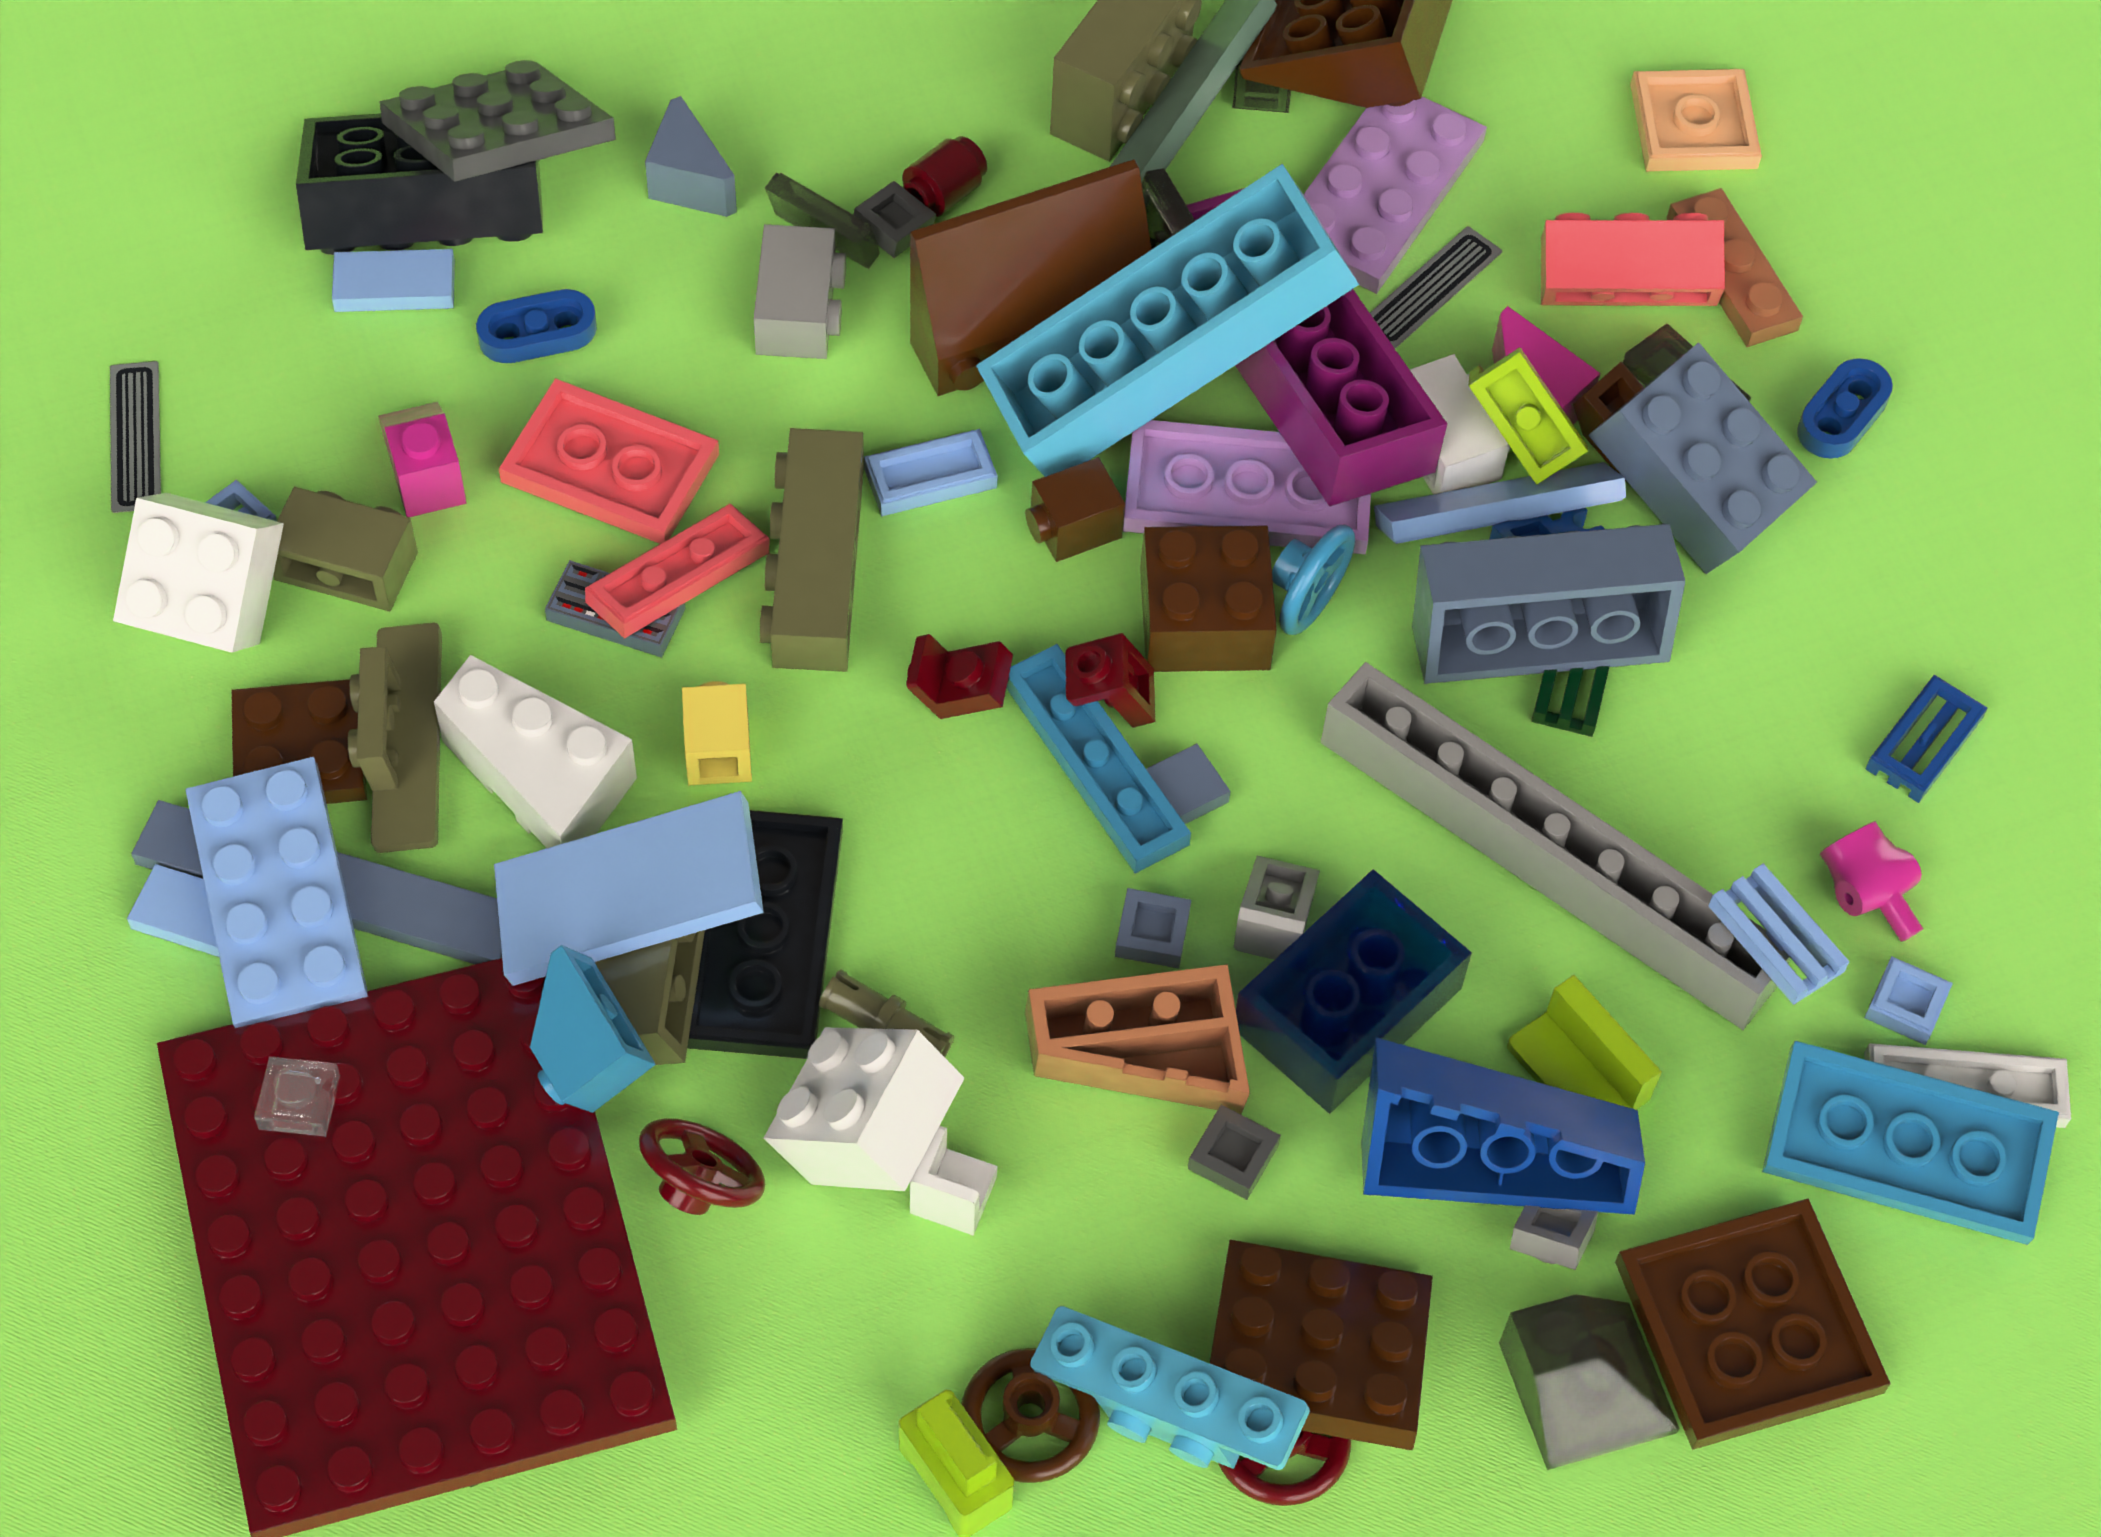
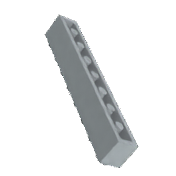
M1367 662L1359 668L1328 703L1321 744L1740 1029L1744 1030L1778 987L1709 908L1708 905L1712 898V893ZM1750 919L1782 958L1789 963L1791 958L1785 951H1780L1766 935V929Z

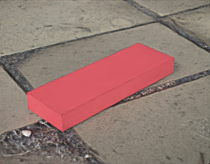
M728 504L585 588V603L625 639L769 553L770 538L732 504Z

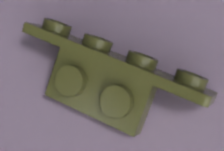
M437 623L379 629L377 632V647L360 648L359 674H353L350 677V697L353 709L358 713V729L349 730L348 751L352 766L354 768L361 767L372 789L371 844L377 853L433 848L438 844L440 728L434 701L441 693L442 632Z

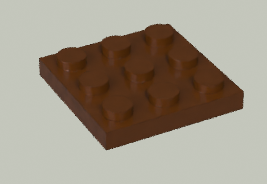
M1809 1198L1623 1250L1617 1256L1616 1266L1692 1450L1884 1394L1891 1384Z
M1229 1240L1210 1364L1304 1400L1310 1412L1302 1431L1413 1451L1418 1429L1433 1276Z

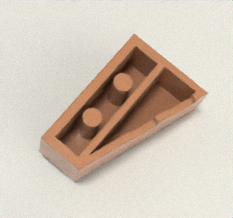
M1228 964L1035 988L1028 991L1025 1018L1034 1076L1218 1110L1220 1105H1223L1242 1114L1250 1091Z

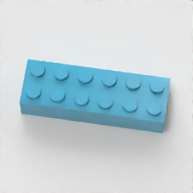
M1281 164L976 366L1023 454L1046 477L1091 460L1357 287L1359 283L1307 199L1284 165Z

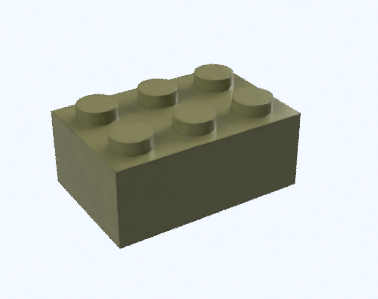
M1097 0L1054 57L1050 134L1110 162L1121 145L1127 143L1143 120V115L1157 100L1171 77L1198 41L1197 38L1193 37V28L1201 10V0Z

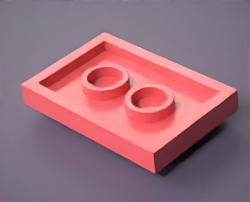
M555 378L499 467L501 483L661 544L672 536L718 458L719 443L714 438Z

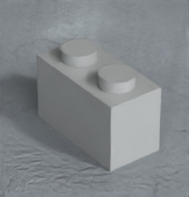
M764 224L754 310L756 355L827 359L829 335L840 336L842 301L832 300L833 289H844L846 276V253H835V228Z

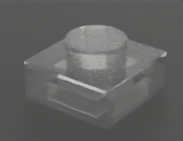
M269 1057L254 1116L258 1129L326 1136L341 1077L337 1063Z

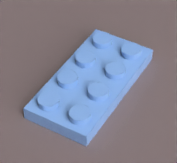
M310 757L186 788L234 1027H243L315 1010L324 1006L368 997L324 790L315 758Z

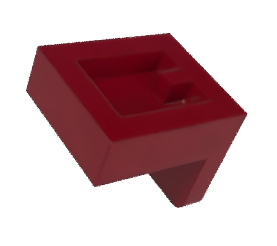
M1123 633L1071 646L1066 650V699L1073 706H1080L1104 699L1105 703L1110 708L1114 707L1132 728L1155 722L1154 668Z
M930 634L917 636L911 663L908 667L906 685L939 719L1003 707L1013 653L1000 641L948 652Z

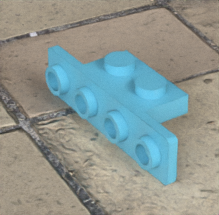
M1060 1306L1055 1310L1030 1362L1035 1372L1092 1395L1109 1417L1107 1425L1117 1433L1141 1443L1146 1442L1148 1435L1170 1443L1169 1450L1174 1455L1202 1468H1208L1212 1460L1234 1469L1241 1455L1275 1470L1283 1469L1310 1412L1304 1400L1064 1306Z

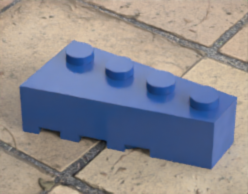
M1377 1037L1375 1039L1361 1140L1363 1195L1524 1207L1527 1205L1539 1206L1540 1208L1577 1209L1635 1215L1645 1166L1638 1110Z

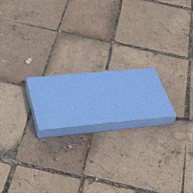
M741 791L494 864L504 976L513 986L545 977L551 952L561 945L591 957L594 962L764 913L749 803Z

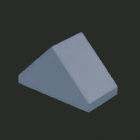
M679 96L670 100L645 160L648 198L725 217L737 213L735 176L683 98Z

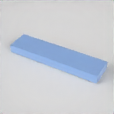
M1601 462L1559 470L1537 485L1531 476L1375 505L1376 526L1393 542L1398 544L1492 526L1505 521L1524 520L1623 501V498H1626L1625 477L1606 463Z

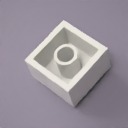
M170 493L136 498L113 621L231 653L259 645L284 523Z
M825 1027L820 1037L810 1047L808 1058L790 1091L780 1101L777 1114L764 1139L811 1185L905 1191L965 1078L919 1030Z

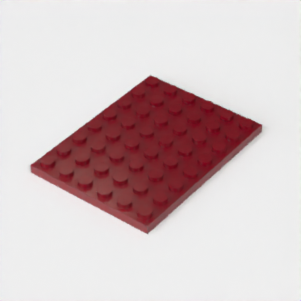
M500 958L367 991L368 997L324 1006L315 1010L238 1028L231 1024L157 1043L251 1537L288 1536L677 1430L670 1396L596 1113L566 1103L564 1105L558 1104L548 1095L538 1078V1072L542 1070V1067L532 1052L530 1045L546 976L513 986L504 976L503 960Z

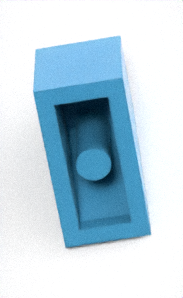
M563 945L551 952L530 1048L542 1067V1070L538 1072V1078L548 1095L560 1105L566 1103L593 1113L656 1064L593 959Z

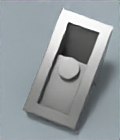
M1257 855L1239 910L1234 942L1235 950L1296 964L1320 870Z

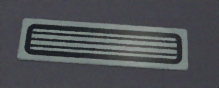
M1467 226L1371 311L1370 314L1396 349L1502 253V250Z
M157 361L110 366L111 511L113 513L134 511L136 498L161 494L159 363Z

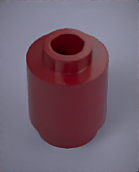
M959 136L956 139H945L904 170L902 175L903 188L936 213V217H939L980 186L982 176L987 172L986 158L978 145L967 137Z

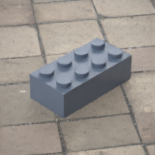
M1670 524L1635 525L1626 528L1569 531L1558 534L1524 537L1510 536L1501 539L1421 545L1412 629L1424 684L1544 673V670L1557 669V672L1570 671V668L1584 667L1583 670L1596 669L1597 666L1619 667L1670 662L1685 586V577Z

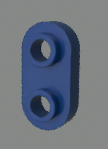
M562 289L492 304L479 315L476 329L479 346L485 356L499 363H515L580 349L586 346L595 336L597 323L595 308L590 298L576 290ZM565 325H571L570 327L561 328Z
M1851 359L1840 364L1803 410L1797 434L1804 448L1816 456L1829 459L1839 458L1851 452L1887 405L1893 387L1889 373L1881 365L1868 359ZM1855 394L1862 396L1864 399H1858Z

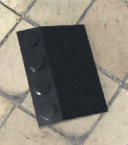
M381 113L304 119L296 189L305 250L320 249L325 254L334 255V252H350L355 247L379 245L386 250H402L411 247L415 242L439 241L440 244L446 246H459L471 242L473 238L497 237L502 241L515 242L525 240L532 234L543 233L539 160L454 182L382 123Z

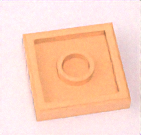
M1744 69L1633 72L1630 86L1646 172L1758 169L1762 155Z

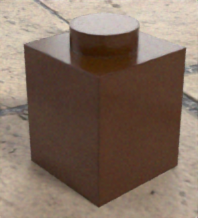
M1098 457L1032 481L1031 507L1026 509L1025 516L1034 540L1037 543L1045 542L1054 560L1059 562L1122 538L1125 502Z

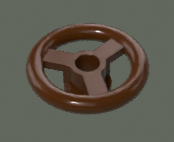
M1037 1348L1011 1350L989 1360L974 1374L965 1389L961 1402L1012 1475L1014 1481L1023 1483L1049 1481L1074 1469L1091 1450L1100 1424V1408L1095 1398L1072 1387L1069 1388L1073 1392L1078 1404L1079 1420L1059 1413L1060 1396L1056 1385L1047 1376L1034 1372L1030 1365ZM1012 1373L1013 1379L1007 1384L1003 1395L1004 1419L985 1434L981 1420L984 1398L996 1381ZM1031 1403L1039 1406L1043 1412L1036 1417H1027L1021 1414L1018 1409L1024 1404ZM1044 1432L1069 1442V1445L1058 1454L1040 1461L1017 1460L1002 1453L1004 1449L1022 1435L1034 1437Z

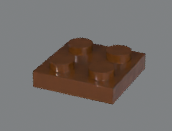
M350 679L232 690L233 777L314 757L319 768L326 804L367 800L366 777L361 767L354 768L352 766L348 751L349 730L358 729V713L354 711L350 697Z

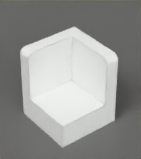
M939 1126L910 1181V1214L974 1236L996 1181L998 1166L947 1149V1128Z

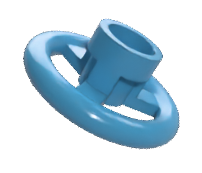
M1343 524L1333 527L1322 536L1313 549L1303 542L1293 539L1281 552L1272 569V580L1274 584L1287 591L1279 617L1280 627L1284 633L1297 635L1306 630L1320 615L1335 593L1348 568L1355 548V533L1350 526Z

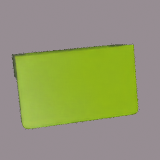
M1520 347L1486 370H1483L1479 365L1469 372L1468 386L1536 485L1588 452L1587 444Z
M1572 975L1554 988L1546 1012L1512 1035L1507 1044V1049L1536 1082L1635 1110L1650 1101L1662 1073L1657 1065L1575 975Z

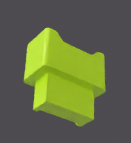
M951 1390L942 1391L900 1418L899 1450L905 1459L915 1467L944 1509L953 1529L959 1537L972 1536L1012 1509L1014 1479Z

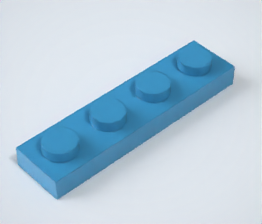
M1056 644L1011 666L1006 689L1134 873L1136 874L1189 846L1190 830L1100 703L1095 701L1080 706H1073L1066 699L1065 654L1059 645Z

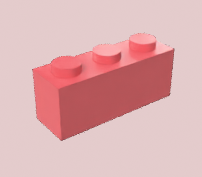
M1564 213L1556 216L1555 220L1545 221L1541 236V305L1717 306L1725 290L1724 220H1708V216L1701 213H1683L1674 216L1673 220H1649V216L1642 213H1624L1615 216L1614 220H1590V216L1584 213Z

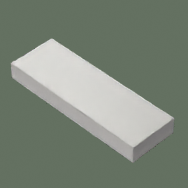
M1872 1043L1868 1044L1864 1052L1865 1060L2059 1112L2056 1125L2058 1128H2066L2071 1120L2067 1059Z

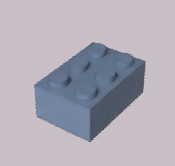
M1699 342L1664 369L1588 435L1663 524H1670L1675 539L1705 574L1742 551L1817 483Z

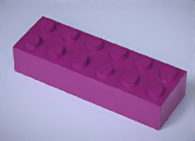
M1243 189L1171 209L1167 239ZM1353 289L1235 365L1329 507L1436 472L1448 423Z

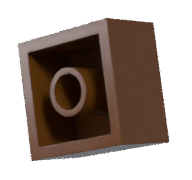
M1268 525L1144 527L1140 574L1145 658L1154 668V672L1270 670L1277 629Z

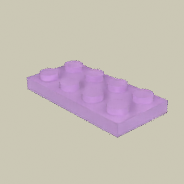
M1423 96L1421 99L1413 100L1403 106L1382 105L1364 110L1303 194L1358 281L1359 286L1376 294L1379 292L1484 142L1486 126Z
M1150 420L1132 432L1123 532L1144 533V527L1268 525L1270 546L1286 547L1291 540L1297 539L1313 549L1316 543L1330 529L1337 525L1345 524L1350 526L1355 533L1353 553L1366 555L1369 537L1371 494L1329 507L1280 432Z

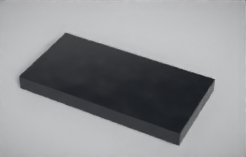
M750 810L764 913L705 930L687 1048L807 1059L809 1049L817 1039L821 1009L819 1002L823 993L843 834V818Z

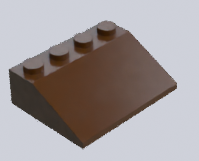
M1274 0L1277 3L1276 10L1246 52L1239 69L1241 76L1245 80L1365 108L1382 105L1393 107L1406 105L1422 97L1453 0Z
M1134 159L910 232V344L937 396L956 390H969L978 386L984 379L976 366L977 364L1152 250L1140 170Z

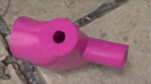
M1876 821L1846 835L1820 853L1833 878L1836 899L1846 913L1851 916H1858L1880 908L1901 942L1923 930L1920 922L1903 897L1905 893L1920 882L1922 875L1920 866L1911 853L1896 847L1883 834Z

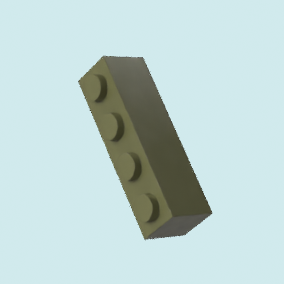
M790 428L788 452H777L775 488L784 489L783 503L772 502L770 539H779L778 554L767 553L765 566V590L775 592L773 606L762 605L760 618V643H771L772 668L847 672L864 473L863 432Z

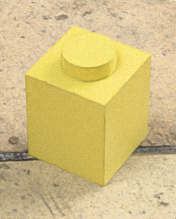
M712 681L696 687H682L684 746L688 786L752 782L746 684H728Z

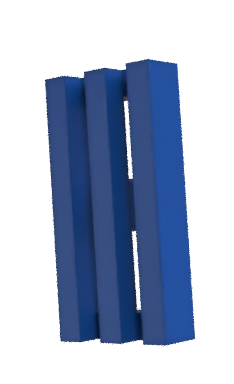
M1933 675L1871 756L1865 769L1875 776L1879 771L1889 776L1887 781L1889 785L1896 789L1901 784L1911 790L1908 797L1919 803L1983 719L1988 708L1941 678ZM1938 695L1945 699L1947 702L1902 761L1899 762L1891 757ZM1961 709L1966 712L1967 715L1923 773L1920 775L1913 771V768L1957 710Z

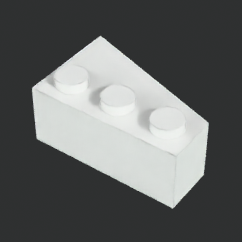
M472 655L467 658L434 701L443 743L491 794L495 792L513 811L516 821L528 834L532 832L546 848L596 834L637 779L632 739Z

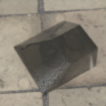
M1575 1294L1510 1313L1499 1345L1547 1470L1673 1435L1679 1431L1680 1428L1628 1302Z

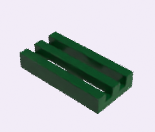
M1597 666L1595 669L1584 720L1572 717L1584 667L1570 668L1559 714L1548 711L1557 669L1544 670L1531 722L1593 737L1610 666Z

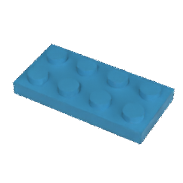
M1794 1041L1788 1055L1762 1172L2028 1245L2035 1236L2059 1112Z

